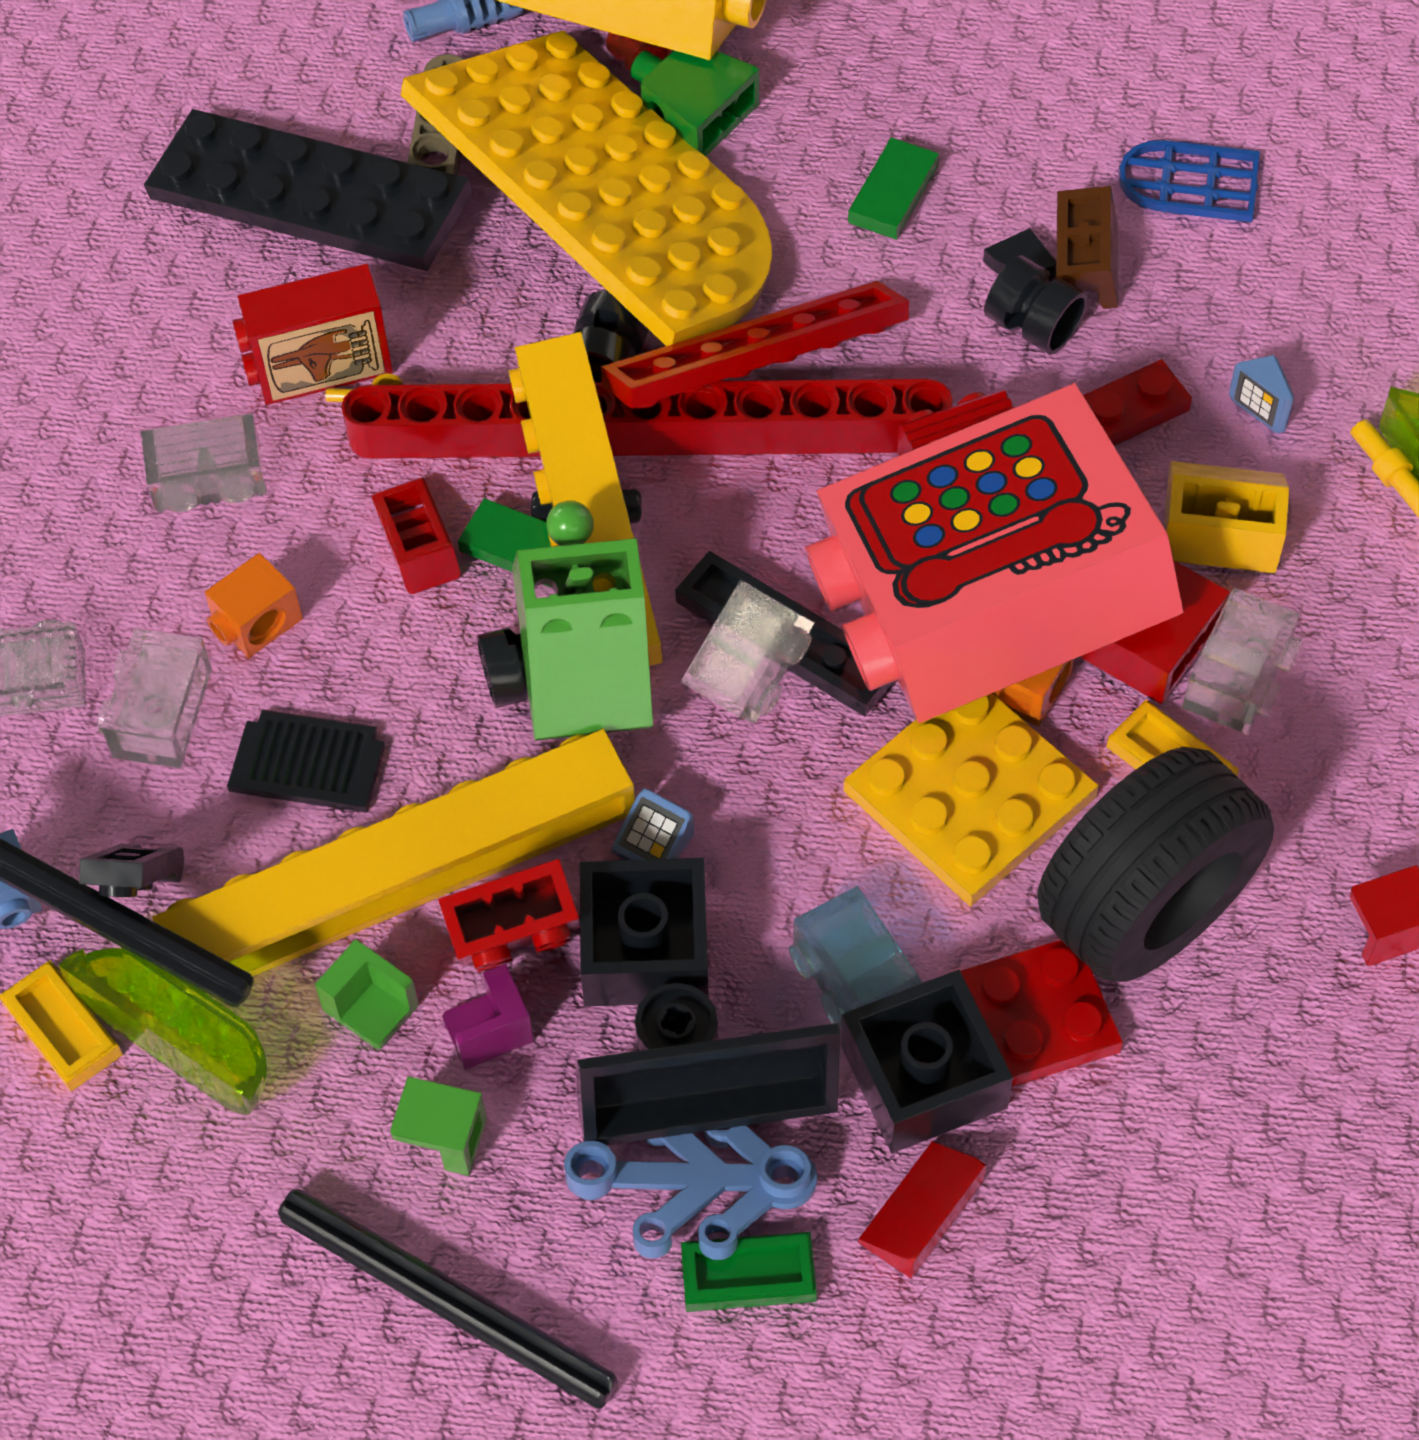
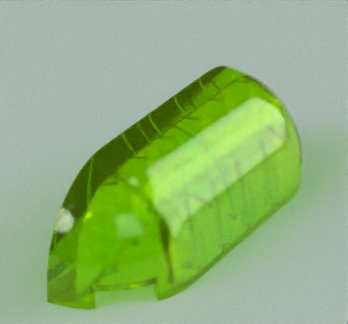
M122 947L100 949L85 954L84 949H81L68 956L58 965L63 977L77 996L114 1030L220 1105L238 1114H251L262 1097L265 1088L267 1063L265 1052L257 1033L245 1020L205 992Z

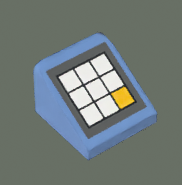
M1271 355L1237 363L1231 380L1230 398L1275 433L1285 432L1294 396L1278 359Z
M643 788L636 797L611 848V853L624 860L676 859L694 836L693 815L680 806Z

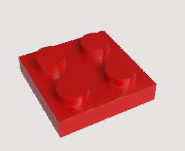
M1062 940L960 971L1013 1077L1012 1087L1121 1053L1123 1041L1091 968L1081 961Z

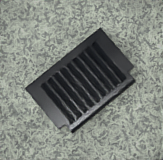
M262 709L258 722L246 721L227 788L229 792L367 813L385 748L384 741L375 740L377 726Z

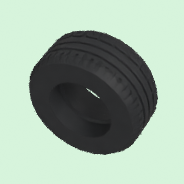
M1190 747L1169 750L1149 760L1127 775L1109 790L1069 832L1052 856L1041 877L1037 890L1041 919L1100 978L1117 982H1128L1142 977L1163 965L1201 935L1247 885L1265 858L1273 840L1274 825L1271 811L1268 805L1212 752Z

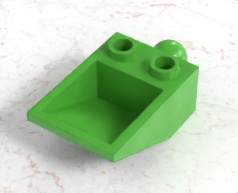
M567 500L560 502L550 510L546 520V528L550 538L560 546L517 550L512 565L534 741L572 737L575 735H589L603 728L606 733L652 728L653 716L645 596L637 538L585 543L590 538L594 528L591 512L585 505L577 501ZM604 578L612 583L613 588H610L609 591L595 592L593 582ZM541 584L549 585L554 589L555 594H551L549 597L537 598L535 596V587Z

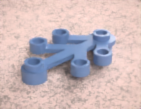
M746 1125L731 1127L723 1131H703V1134L710 1145L717 1148L732 1147L748 1164H726L693 1133L644 1140L652 1146L668 1147L684 1163L616 1161L612 1150L607 1145L598 1141H584L576 1144L568 1151L564 1160L565 1179L568 1188L572 1193L586 1200L600 1199L608 1194L612 1188L682 1190L656 1212L643 1214L635 1221L633 1225L634 1247L640 1255L646 1258H659L668 1253L673 1242L672 1234L724 1191H746L747 1193L725 1213L706 1217L698 1228L699 1248L706 1257L713 1260H723L730 1257L737 1249L738 1235L770 1208L793 1209L810 1200L817 1187V1171L814 1163L802 1150L789 1145L771 1148ZM592 1172L601 1175V1177L592 1180L581 1178L583 1175ZM781 1177H788L795 1182L779 1184L774 1181ZM649 1230H657L664 1234L655 1241L646 1240L642 1237ZM713 1232H724L729 1236L727 1240L718 1243L712 1242L707 1238Z

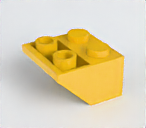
M1170 461L1164 529L1168 534L1173 560L1182 563L1276 573L1287 527L1289 485L1285 475L1273 472Z

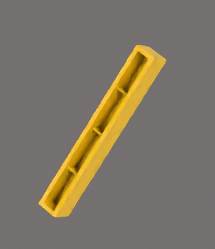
M604 728L589 735H575L562 742L558 748L534 758H519L508 764L504 770L479 781L468 780L459 783L449 793L426 803L406 805L390 818L368 827L359 826L343 832L337 840L311 851L300 850L286 856L279 864L255 874L238 875L227 881L222 888L203 896L178 900L171 904L164 912L152 916V919L157 924L250 973L253 977L625 819L635 801L634 784ZM177 978L188 1004L209 995Z

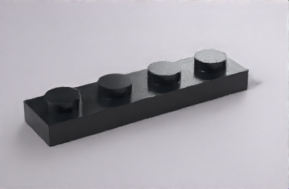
M711 551L707 552L675 589L676 603L866 717L893 683L891 682L869 691L858 670L842 629Z

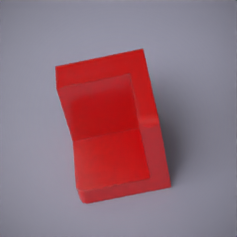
M1418 865L1352 887L1349 897L1369 934L1362 952V957L1367 966L1419 949Z

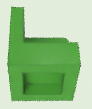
M357 939L348 946L315 983L322 1010L376 1049L383 1048L419 1007L413 980Z
M407 1077L390 1129L392 1138L395 1141L438 1150L441 1154L444 1170L469 1176L487 1119L482 1093Z

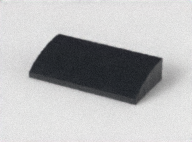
M835 1023L578 1059L576 1066L577 1104L583 1141H598L605 1145H613L836 1113L838 1110L841 1034L839 1025Z

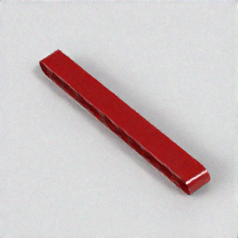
M932 379L717 381L705 385L702 390L697 392H683L658 400L651 407L632 409L603 388L602 382L594 383L613 456L898 453L900 424L905 423L911 415L921 410L928 409L935 413L952 407L953 400L951 392L945 384ZM511 384L366 385L351 390L344 397L341 405L349 446L355 454L363 458L540 457L539 452L528 454L521 420L530 419L531 417L527 401L515 402Z

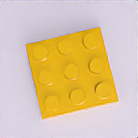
M991 693L924 722L918 723L917 719L914 720L844 779L843 791L971 907L1097 797L1099 785Z

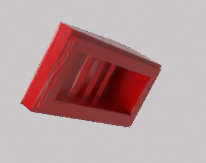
M424 478L371 495L399 573L409 594H415L460 577L461 571L454 547ZM422 504V507L396 515L394 517L391 516V514Z

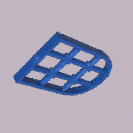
M1167 140L1147 141L1134 146L1124 155L1119 167V183L1127 198L1143 208L1164 213L1252 222L1255 194L1259 187L1257 174L1260 151ZM1165 151L1164 158H1159V160L1137 157L1147 152ZM1173 152L1208 156L1209 164L1198 165L1173 162ZM1218 158L1253 162L1252 171L1217 167ZM1127 165L1163 169L1162 179H1158L1156 182L1126 178L1125 170ZM1176 171L1207 174L1206 185H1201V187L1171 184L1170 176L1171 172L1175 173ZM1221 176L1251 179L1250 193L1214 189L1215 179ZM1133 188L1160 191L1159 200L1145 197ZM1182 193L1205 196L1204 205L1167 201L1168 194ZM1224 198L1249 201L1248 211L1212 207L1213 199Z

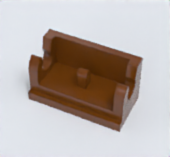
M1111 186L1057 191L1056 276L1081 291H1096L1098 293V301L1103 309L1118 308V222Z

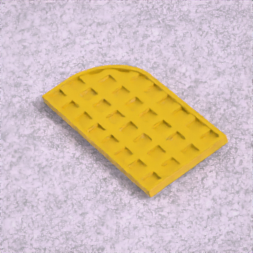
M564 30L403 78L400 95L666 346L735 324L752 310L760 298L770 270L772 244L768 228L754 202L741 187L731 181L705 155L683 140L676 133L673 126L666 123L652 109L646 108L638 95L625 86L607 67L596 60Z

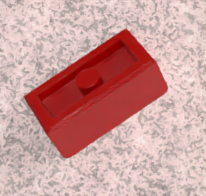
M931 1141L859 1237L858 1243L912 1279L983 1183L987 1165L973 1156Z

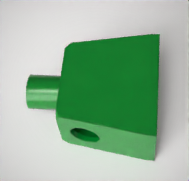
M644 50L635 58L631 67V77L641 82L643 105L649 110L652 109L666 123L674 127L676 133L683 140L705 156L760 105L759 68L716 51L711 60L678 51H673L663 60L650 51Z

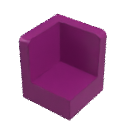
M506 963L483 972L486 995L446 1010L442 1015L444 1025L464 1070L534 1042L529 1013Z

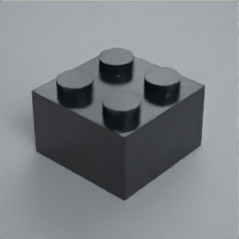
M704 858L580 862V975L585 1007L639 1005L649 992L661 985L672 983L692 985L709 997Z
M959 969L842 1014L841 1047L891 1154L1008 1109L1013 1077Z

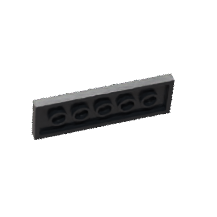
M196 109L190 111L144 183L149 198L423 271L429 270L473 193L469 178Z

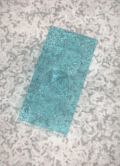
M858 886L800 915L793 921V945L789 946L791 958L803 978L809 979L813 976L824 993L821 995L823 1008L833 1024L838 1023L839 1028L842 1026L843 1013L923 983Z

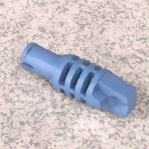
M437 0V2L404 10L403 21L411 42L414 43L445 31L454 30L456 33L461 32V34L470 32L471 28L477 30L483 28L484 24H496L499 19L501 21L509 20L522 14V11L525 9L495 0Z

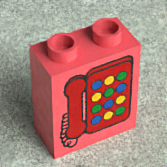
M1076 383L816 490L831 536L804 548L820 591L831 612L853 602H859L865 616L843 624L842 628L868 690L872 691L897 680L918 723L1184 613L1168 534Z

